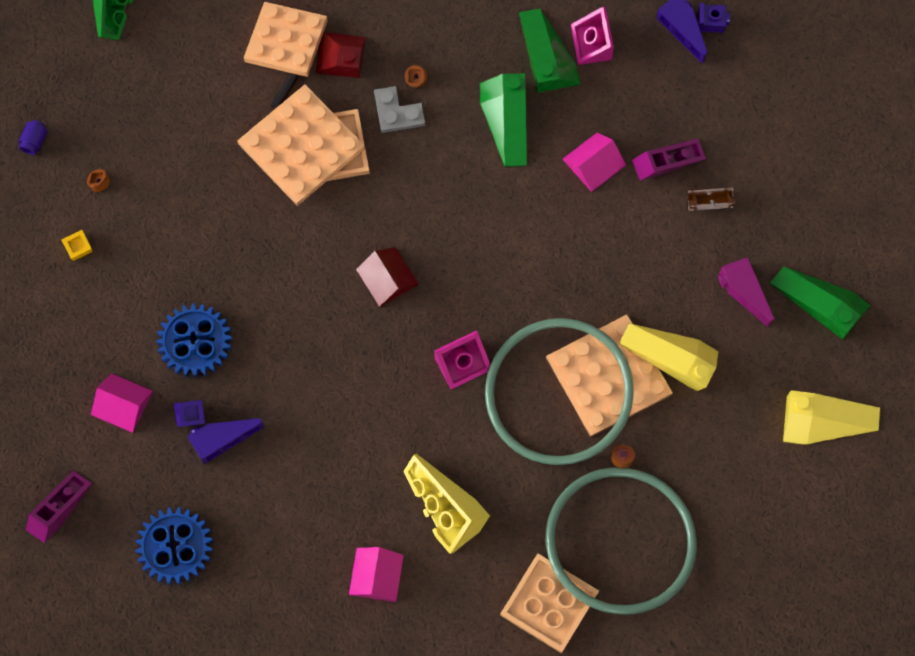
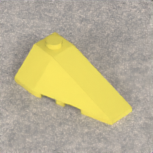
M629 324L619 342V345L696 391L707 387L717 367L718 351L698 339Z
M791 390L786 400L783 442L808 445L815 442L878 431L880 408L816 393Z
M418 454L413 455L404 473L415 496H422L426 508L423 512L426 517H432L437 527L432 530L435 537L452 554L481 531L490 515L475 498Z

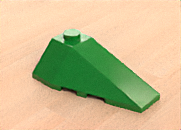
M93 0L98 37L111 40L120 39L127 19L124 11L127 3L132 4L133 0Z
M541 8L519 12L537 93L580 85L576 63Z
M525 73L501 74L480 83V105L494 137L504 167L527 166Z
M785 266L770 282L773 287L842 340L871 306L850 290Z

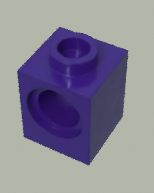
M202 400L174 403L178 427L205 423Z

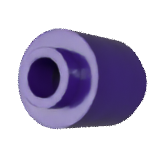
M37 120L27 122L18 141L20 144L18 148L30 155H35L37 151H40L48 133L45 124Z

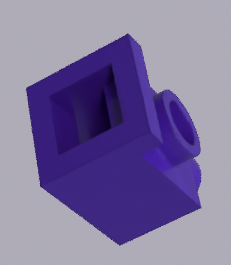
M700 3L698 8L700 32L724 33L726 25H730V12H726V6L704 5V3Z

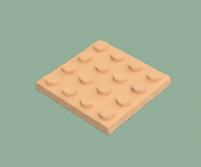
M303 85L237 141L241 148L297 206L365 149V145L306 85Z
M625 315L599 329L619 346L630 366L634 384V398L630 416L671 396L673 392L659 368L619 345L628 325L632 324L628 315ZM588 334L547 355V361L589 435L592 437L615 425L624 401V379L620 366L612 352L601 341Z

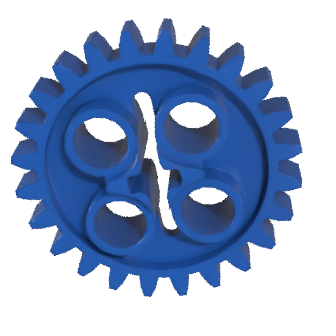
M192 303L191 310H187L186 306L182 305L183 312L181 313L174 309L175 316L167 315L166 317L169 322H161L164 331H157L158 335L162 338L156 340V343L159 346H163L158 349L159 354L163 355L161 358L163 363L168 362L167 366L169 369L175 367L177 375L184 370L186 378L190 372L193 373L195 378L198 377V372H202L204 376H207V369L214 373V365L217 364L222 367L220 359H228V355L224 351L232 349L231 345L227 344L233 340L231 336L227 335L231 330L230 327H225L227 325L226 319L220 320V312L213 315V307L205 311L204 304H201L200 308L196 309L194 303ZM203 326H211V330L209 332H200V329ZM180 327H188V331L185 334L177 333ZM193 337L198 338V340H196V344L191 343V341H193ZM205 347L212 348L211 353L208 355H202L201 351ZM183 348L189 350L187 355L183 357L178 356L179 350Z
M169 507L166 515L159 510V518L157 519L150 515L152 523L143 522L146 531H138L139 535L143 538L135 540L136 544L141 546L135 552L143 555L138 559V562L146 563L142 568L144 572L151 569L149 573L151 578L158 574L157 581L161 583L166 578L168 585L172 584L173 579H176L178 585H181L183 577L190 582V574L199 577L197 569H206L203 561H211L206 553L213 552V549L207 546L213 542V539L206 537L211 531L210 529H203L206 522L204 520L198 522V514L191 518V511L189 509L182 514L180 507L177 508L176 513H173ZM171 526H174V538L175 541L179 544L178 546H176V553L179 562V565L177 567H175L174 565V552L169 547L173 545L172 536L170 532ZM182 528H190L189 536L185 538L179 537V532ZM161 531L167 532L165 540L161 542L155 540L157 533ZM185 551H193L194 554L191 560H182V555ZM161 555H169L170 560L167 564L160 565L158 563Z

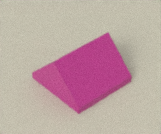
M601 7L571 24L578 65L612 60L614 46L606 7Z
M600 133L594 134L563 158L564 162L591 192L626 166L614 141Z
M477 331L435 350V360L450 389H454L489 371L490 363Z
M111 373L97 387L91 415L133 433L153 391Z
M381 547L357 548L349 595L396 602L404 555Z

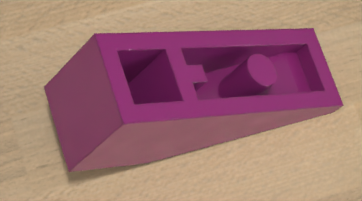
M697 138L646 151L633 159L632 162L639 180L642 181L703 161L706 157Z
M748 257L722 266L720 275H718L721 287H726L728 294L767 327L771 326L774 317Z
M73 470L29 513L26 531L45 543L62 526L92 483Z

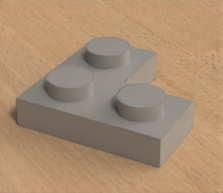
M396 86L374 90L381 133L425 126L422 103L399 106Z

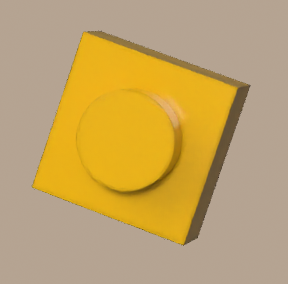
M83 230L62 239L72 262L93 252Z

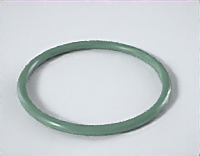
M567 318L538 321L512 335L495 355L485 384L487 412L493 427L501 439L523 457L549 465H567L582 462L606 449L618 437L626 425L634 398L631 369L619 346L606 333L595 326ZM556 327L577 329L601 341L616 358L624 379L622 410L610 432L589 449L564 456L541 454L526 448L516 441L503 426L497 413L494 398V386L498 369L508 352L518 342L532 333Z
M605 468L590 472L575 480L560 494L554 503L546 526L545 540L548 558L561 584L584 604L607 613L621 615L637 614L663 605L684 586L692 572L696 559V530L685 503L665 482L651 474L636 469ZM608 477H628L646 482L666 495L680 513L685 525L688 541L685 563L674 583L659 596L633 605L606 603L583 592L565 573L556 551V524L561 510L569 498L580 488L593 481Z

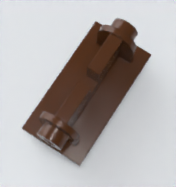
M733 187L688 190V211L731 209L736 204L735 197H733Z

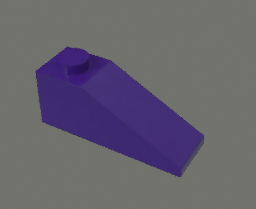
M669 0L658 9L656 19L703 63L706 59L707 50L690 2L688 0Z
M260 418L211 423L195 427L187 437L203 463L206 464L264 428V425Z

